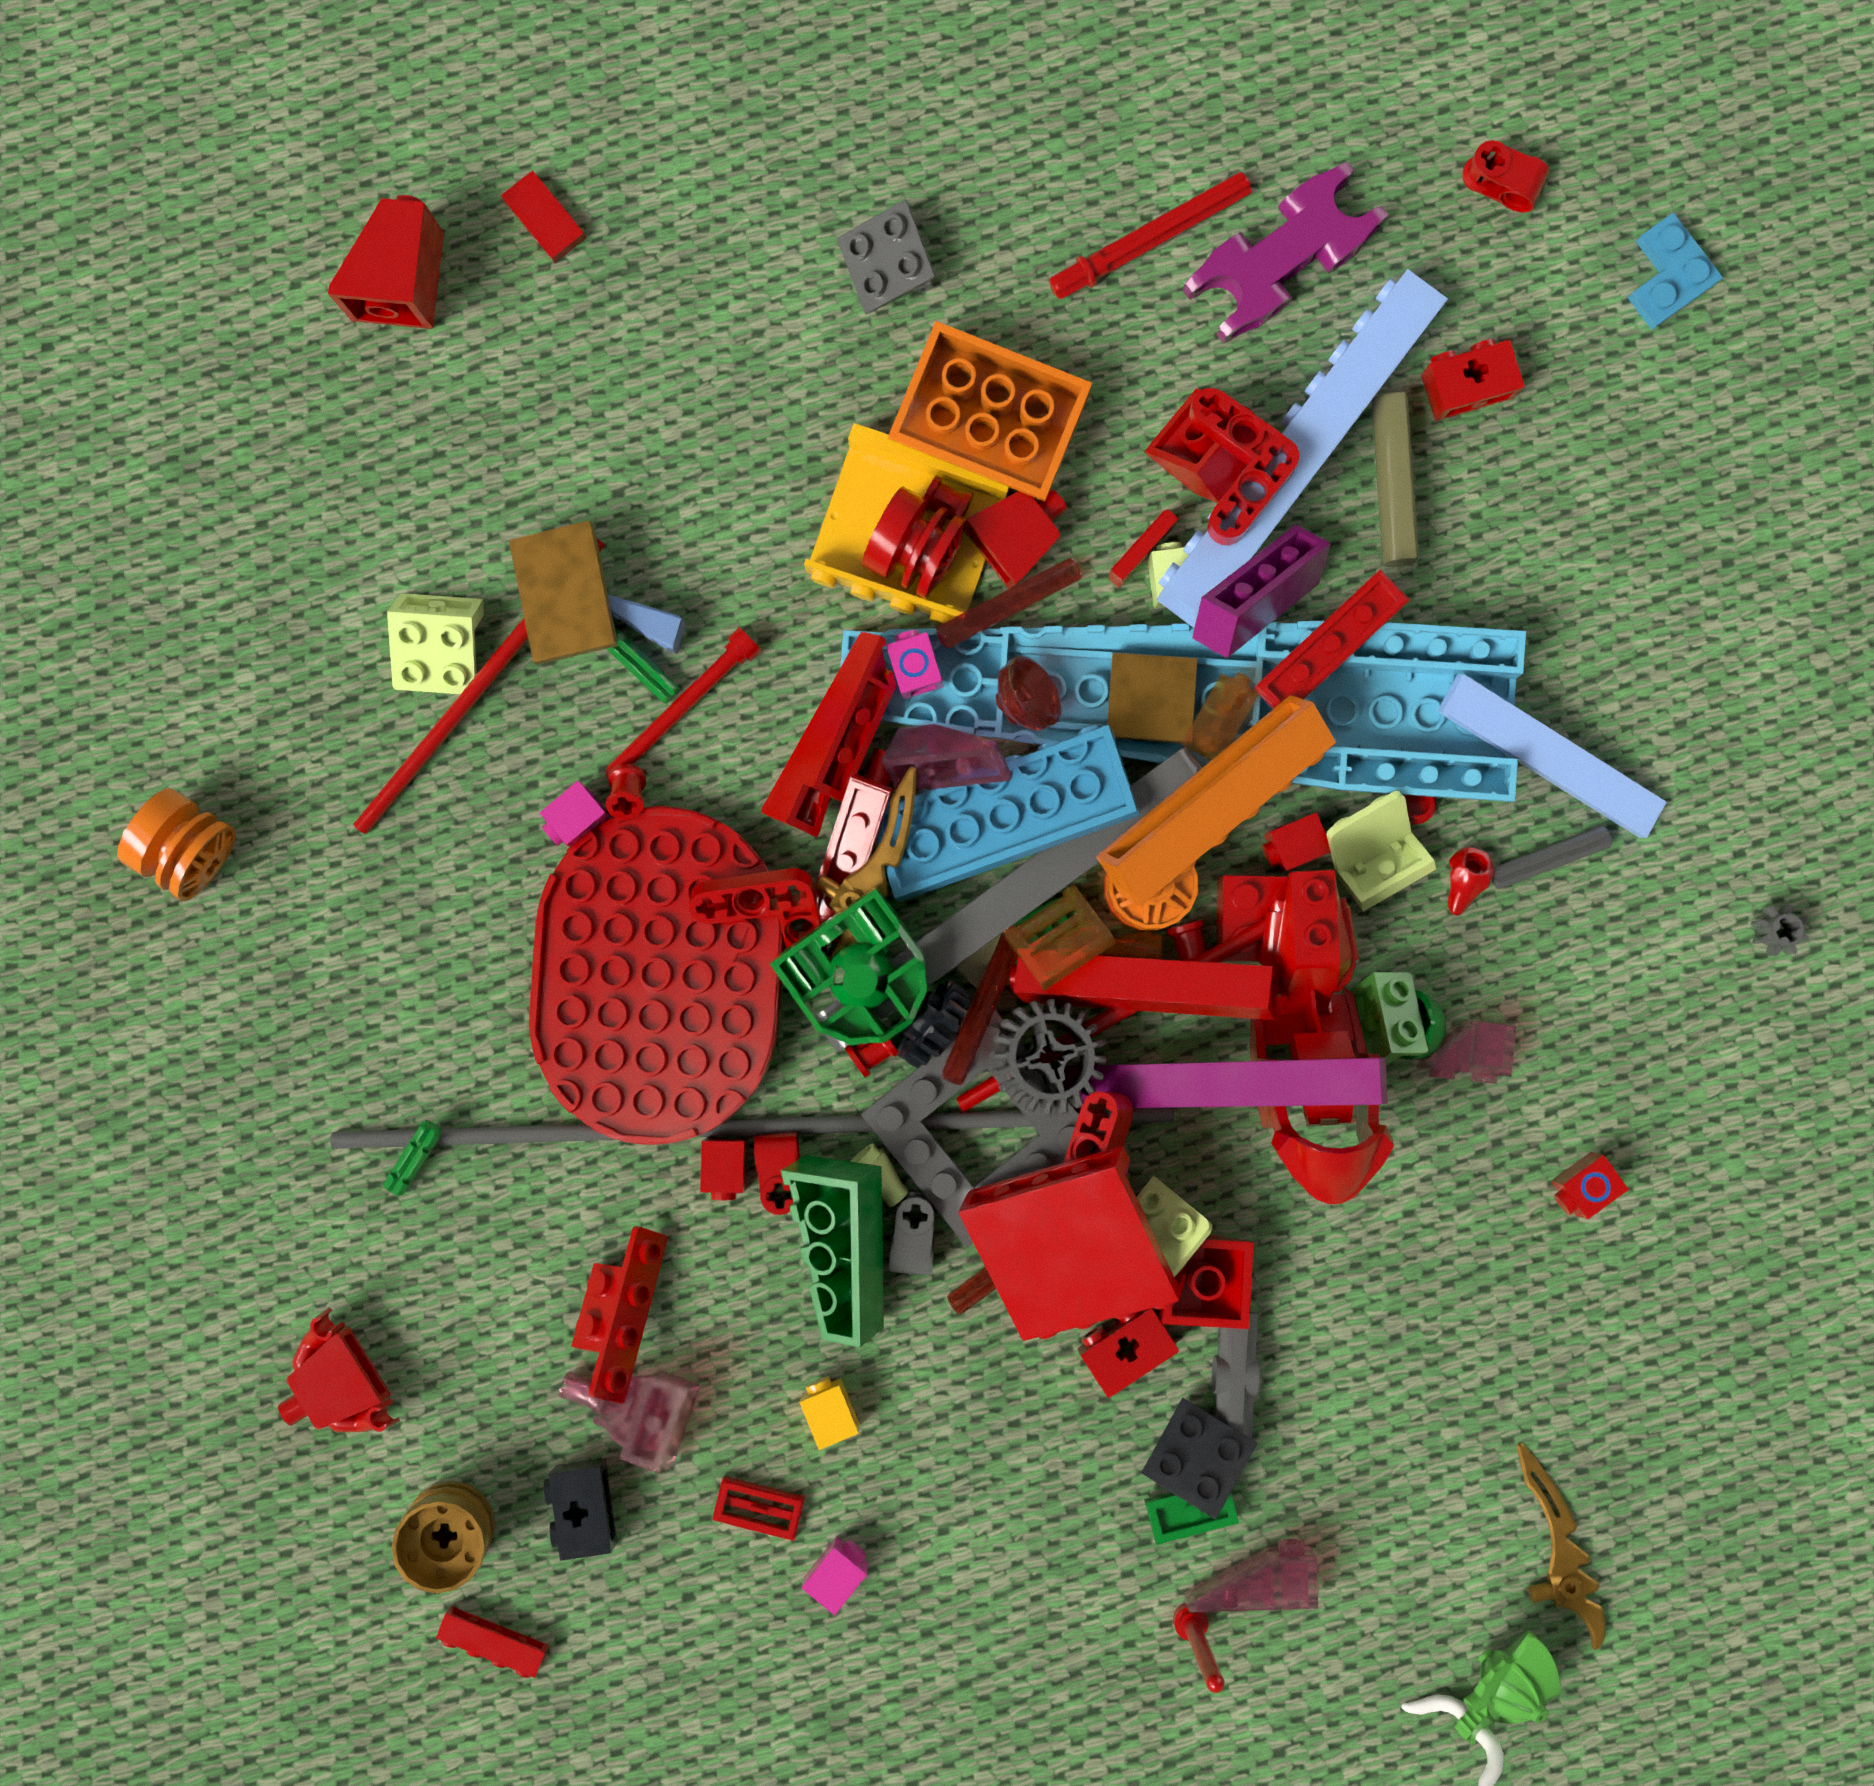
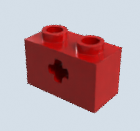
M1487 339L1471 346L1469 352L1456 355L1454 350L1440 353L1430 359L1431 363L1421 374L1435 422L1514 399L1525 388L1510 340L1495 343L1494 339ZM1466 371L1469 375V378H1466L1464 375ZM1473 376H1476L1478 379L1476 383Z
M1152 1308L1136 1312L1125 1319H1118V1322L1106 1330L1100 1325L1081 1338L1083 1345L1077 1348L1078 1352L1108 1399L1180 1352ZM1124 1337H1127L1129 1342L1135 1339L1131 1344L1134 1351L1128 1355H1125L1123 1350L1118 1354L1116 1353L1120 1349L1118 1341Z

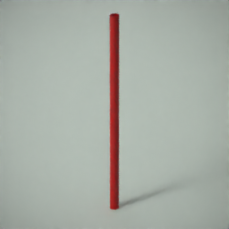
M596 537L600 553L606 545ZM524 618L353 823L356 829L367 835L528 640Z
M1266 917L1249 926L1234 938L1231 937L1191 961L1222 963L1239 953L1240 950L1263 939ZM1107 1009L1081 1025L1083 1028L1093 1023L1098 1026L1097 1031L1089 1035L1090 1038H1093L1137 1011ZM1068 1032L1055 1039L1063 1045L1076 1043ZM1044 1046L1042 1049L1046 1053L1040 1054V1058L1035 1060L1037 1063H1050L1066 1052L1063 1051L1056 1054L1055 1052H1047ZM992 1076L957 1096V1103L962 1111L965 1112L1000 1092L998 1088L1000 1084Z

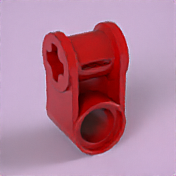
M1490 140L1479 145L1474 152V156L1467 161L1462 170V179L1466 187L1473 192L1493 199L1510 210L1526 213L1534 209L1550 169L1544 161L1537 157L1523 154L1499 141ZM1491 152H1495L1492 158L1489 157ZM1481 176L1484 177V179L1481 182H1478V179Z
M797 1132L755 1135L754 1155L759 1177L762 1206L773 1215L787 1214L791 1212L790 1205L793 1204V1199L786 1200L784 1207H779L778 1200H771L770 1192L777 1190V1183H782L784 1190L791 1191L789 1185H784L781 1170L800 1159Z

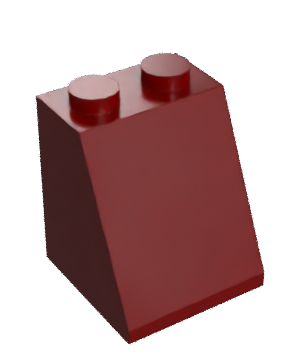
M398 195L396 199L381 198L328 288V295L351 321L433 329L444 232L426 204L419 198L410 195Z

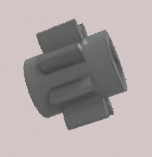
M1783 905L1779 911L1773 906L1764 907L1762 911L1765 917L1760 921H1751V925L1757 928L1758 936L1752 942L1753 944L1763 943L1768 946L1766 950L1768 956H1778L1781 948L1786 955L1796 954L1797 947L1795 944L1800 940H1809V936L1804 934L1803 925L1808 919L1807 917L1798 918L1793 915V905ZM1782 923L1784 930L1779 933L1780 937H1778L1776 931L1781 928Z

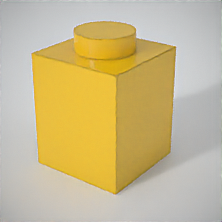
M829 1376L805 1386L807 1392L802 1394L799 1403L819 1450L859 1434L860 1423L841 1378L831 1382Z

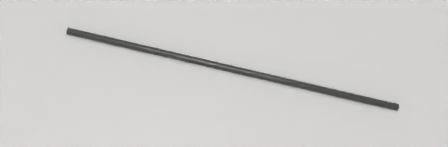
M1174 1107L1133 1108L1134 1112L1131 1123L1174 1122ZM1104 1108V1112H1107L1110 1118L1112 1111ZM1075 1109V1110H1076L1077 1113L1079 1114L1081 1109ZM1021 1110L931 1113L922 1120L929 1130L1033 1127ZM861 1115L728 1119L713 1130L697 1137L754 1136L788 1132L817 1134L874 1131ZM586 1124L443 1128L442 1134L435 1146L616 1139L600 1134ZM417 1129L332 1132L330 1142L332 1149L407 1147Z

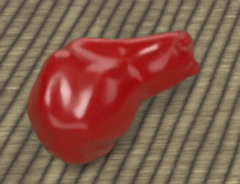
M1464 847L1458 850L1449 860V866L1452 870L1450 872V893L1447 907L1455 916H1459L1466 911L1473 900L1489 887L1490 880L1495 875L1494 865L1489 854L1474 847Z

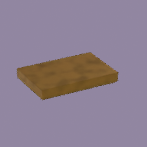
M590 520L509 540L533 663L540 665L618 646L594 524Z

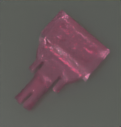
M569 1371L562 1381V1384L567 1386L566 1388L560 1387L559 1397L587 1406L595 1414H598L594 1416L593 1423L607 1428L612 1439L623 1447L619 1459L660 1474L674 1465L701 1385L665 1371H659L650 1375L631 1377L625 1403L618 1404L590 1397L588 1391L591 1380Z

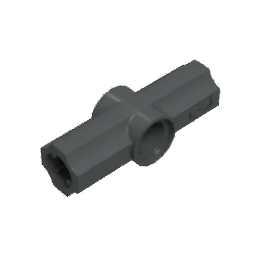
M1250 1311L1249 1329L1218 1328V1353L1213 1357L1211 1379L1212 1392L1215 1394L1214 1417L1250 1439L1252 1437L1254 1396L1258 1395L1260 1382V1365L1258 1358H1256L1258 1313L1256 1311Z

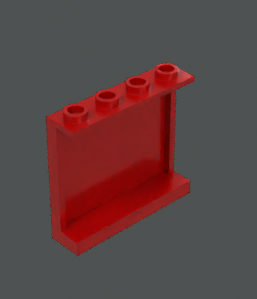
M1124 1146L968 1191L958 1214L1022 1341L1037 1337L1047 1339L1058 1332L1076 1327L1078 1329H1086L1097 1322L1111 1318L1125 1319L1136 1312L1154 1307L1156 1309H1165L1179 1301L1186 1276L1184 1272H1181L1174 1277L1125 1175L1130 1158Z

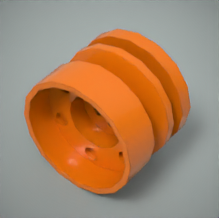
M166 788L152 796L134 815L122 835L118 845L117 857L122 864L143 877L155 875V882L158 887L163 890L169 889L172 896L180 901H188L197 896L214 879L233 848L236 832L234 827L226 822L218 821L217 817L210 812L199 814V808L195 802L175 789Z
M1195 867L1184 874L1178 875L1163 888V892L1156 899L1146 902L1142 906L1121 896L1107 873L1104 877L1103 896L1109 911L1123 925L1137 931H1156L1179 922L1192 909L1198 894V874Z

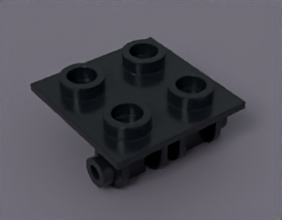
M1182 1398L1141 1473L1216 1520L1258 1443L1212 1416V1412L1199 1404L1194 1405L1185 1398Z

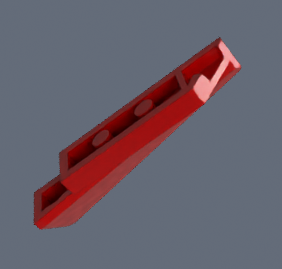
M861 632L858 635L761 809L762 814L816 838L818 837L830 797L841 802L843 801L849 779L853 774L857 775L896 688L893 672L886 669L882 652L884 645H886L885 638L867 632Z

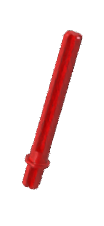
M1238 172L1085 258L1082 255L1078 256L1075 264L1050 277L1049 284L1053 294L1060 300L1087 285L1093 288L1096 286V280L1249 196L1252 192L1249 179L1243 172Z

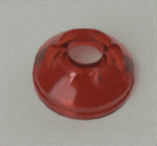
M1016 656L1001 668L998 675L995 697L998 708L1003 711L1010 723L1030 730L1040 731L1051 727L1059 721L1062 710L1060 696L1054 682L1042 666L1029 657Z

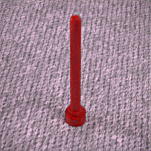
M738 627L727 638L729 642L724 646L726 651L606 767V777H609L610 771L615 766L621 764L633 765L738 662L741 665L747 659L751 662L762 652L760 647Z
M1193 1602L1183 1603L1176 1608L1173 1614L1175 1630L1181 1638L1190 1642L1208 1690L1213 1693H1219L1224 1689L1225 1681L1205 1635L1209 1625L1207 1615L1200 1605Z

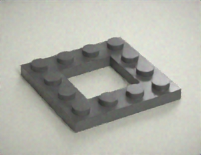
M994 1008L963 1031L956 1042H952L943 1051L941 1056H932L927 1065L922 1064L861 1113L864 1120L966 1247H969L973 1241L958 1211L968 1191L1063 1163L1079 1116L1069 1101L1067 1114L1060 1115L1053 1103L1051 1116H1042L1040 1102L1033 1113L1025 1112L1027 1098L1024 1097L1017 1104V1107L1039 1134L975 1185L970 1182L922 1122L924 1118L984 1070L988 1069L992 1074L991 1071L994 1068L1003 1066L1002 1060L990 1058V1052L1003 1051L1004 1046L993 1041L994 1035L1003 1034L1009 1036V1033L1001 1026L1003 1019ZM1020 1040L1016 1050V1060L1030 1054ZM1035 1059L1030 1061V1064L1037 1063ZM1033 1070L1020 1072L1023 1079L1031 1087L1040 1092L1051 1094L1049 1084L1045 1085L1042 1076L1038 1072ZM1005 1074L993 1076L999 1084L1008 1080ZM1013 1087L1005 1092L1011 1098L1016 1090ZM1096 1142L1091 1144L1089 1150L1097 1145Z

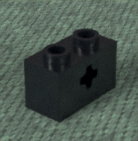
M606 1458L555 1465L548 1474L549 1478L544 1480V1496L546 1504L553 1506L554 1521L550 1522V1541L553 1548H558L560 1561L612 1553L618 1542ZM575 1501H578L580 1508H587V1512L581 1518L578 1510H571Z

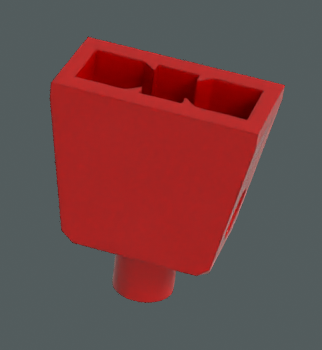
M1054 490L1048 493L1045 501L1039 499L1037 502L1032 496L1018 491L968 518L964 532L1010 590L1061 536L1052 521L1067 510V506L1062 497Z

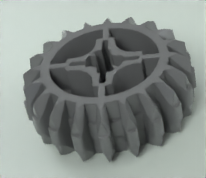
M1054 999L1046 1000L1043 1012L1037 1001L1030 1002L1028 1004L1030 1017L1021 1007L1015 1009L1013 1014L1018 1024L1009 1019L1001 1022L1002 1028L1009 1033V1036L996 1034L993 1037V1041L996 1044L1004 1046L1003 1051L990 1052L991 1059L1002 1060L1003 1062L1002 1067L994 1068L991 1071L992 1075L1001 1076L1005 1074L1008 1079L998 1087L1000 1092L1008 1091L1014 1087L1016 1091L1011 1096L1010 1103L1017 1105L1026 1097L1025 1112L1033 1113L1040 1102L1042 1116H1051L1053 1103L1060 1115L1067 1114L1069 1109L1067 1099L1075 1108L1082 1107L1083 1098L1079 1091L1087 1096L1096 1092L1088 1080L1102 1081L1104 1075L1094 1070V1065L1107 1063L1105 1056H1095L1094 1049L1105 1046L1104 1040L1092 1041L1089 1036L1097 1031L1098 1026L1093 1023L1085 1028L1082 1027L1081 1024L1087 1015L1084 1011H1080L1073 1018H1070L1072 1004L1068 1002L1064 1003L1057 1013ZM1046 1023L1062 1027L1073 1037L1076 1043L1071 1045L1060 1044L1055 1040L1052 1030H1047ZM1033 1026L1035 1035L1032 1036V1052L1028 1056L1016 1060L1018 1042L1024 1032ZM1044 1046L1047 1052H1055V1054L1063 1051L1066 1052V1055L1057 1057V1061L1051 1062L1054 1066L1053 1069H1051L1049 1063L1042 1064L1039 1062L1030 1064L1031 1060L1040 1058V1054L1046 1053L1042 1049ZM1080 1056L1078 1073L1072 1083L1064 1089L1062 1081L1065 1080V1064L1068 1060ZM1027 1070L1038 1072L1042 1076L1045 1085L1049 1084L1051 1094L1040 1092L1031 1087L1023 1079L1020 1072Z

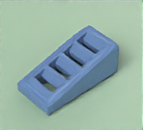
M608 595L612 616L667 651L678 654L686 624L681 616Z

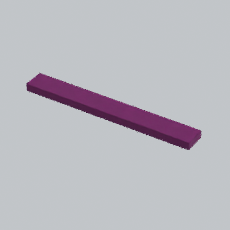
M1385 1057L1094 1065V1070L1101 1072L1104 1078L1102 1081L1088 1080L1096 1092H1119L1126 1095L1132 1102L1133 1108L1382 1105L1388 1103ZM1079 1066L1064 1067L1065 1080L1062 1081L1064 1089L1075 1079ZM1079 1091L1084 1102L1087 1095H1084L1082 1092Z

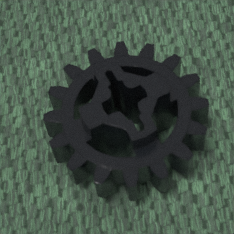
M950 980L945 985L940 984L935 993L931 991L926 992L912 1024L907 1026L900 1035L903 1039L897 1045V1049H899L897 1055L916 1068H919L921 1064L927 1065L932 1055L934 1057L941 1056L943 1051L952 1042H956L963 1030L961 1028V1021L967 1014L965 1008L971 1001L968 998L970 994Z

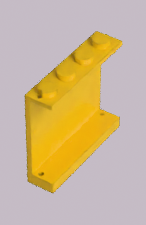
M853 423L848 437L849 450L810 560L805 559L804 562L806 573L812 574L811 580L825 587L834 588L835 583L850 587V594L866 601H874L875 596L891 601L889 607L898 612L913 615L914 610L929 614V621L936 625L953 628L955 623L963 626L986 561L965 532L962 535L960 551L950 571L926 600L916 595L921 575H918L911 587L906 590L901 587L902 576L905 570L904 566L899 565L895 572L886 579L862 566L864 552L885 508L897 490L902 486L924 497L933 478L937 475L942 478V483L963 494L968 491L973 493L974 497L964 517L966 520L972 515L1007 498L1011 488L889 440L888 434ZM929 509L925 512L923 519L929 521L936 512ZM946 518L942 529L946 530L951 520Z

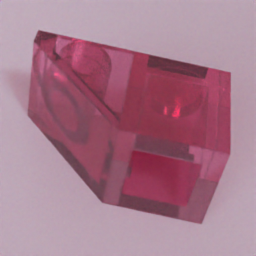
M1463 1021L1445 1036L1435 1053L1425 1059L1418 1060L1417 1067L1430 1068L1429 1077L1455 1079V1071L1472 1073L1471 1081L1497 1084L1498 1076L1512 1077L1516 1026Z

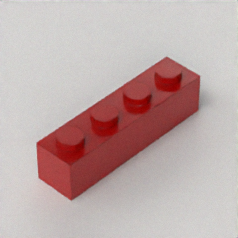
M453 1606L445 1613L436 1639L441 1640V1643L446 1647L461 1648L466 1650V1653L471 1657L486 1658L491 1660L494 1666L511 1668L516 1670L519 1676L525 1678L536 1677L549 1648V1645Z

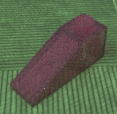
M937 724L899 728L881 760L896 790L910 767L916 769V791L1010 781L1012 778V773L997 742Z
M1279 1540L1278 1546H1267L1184 1591V1602L1189 1612L1319 1609L1317 1556L1309 1545H1304L1302 1540Z

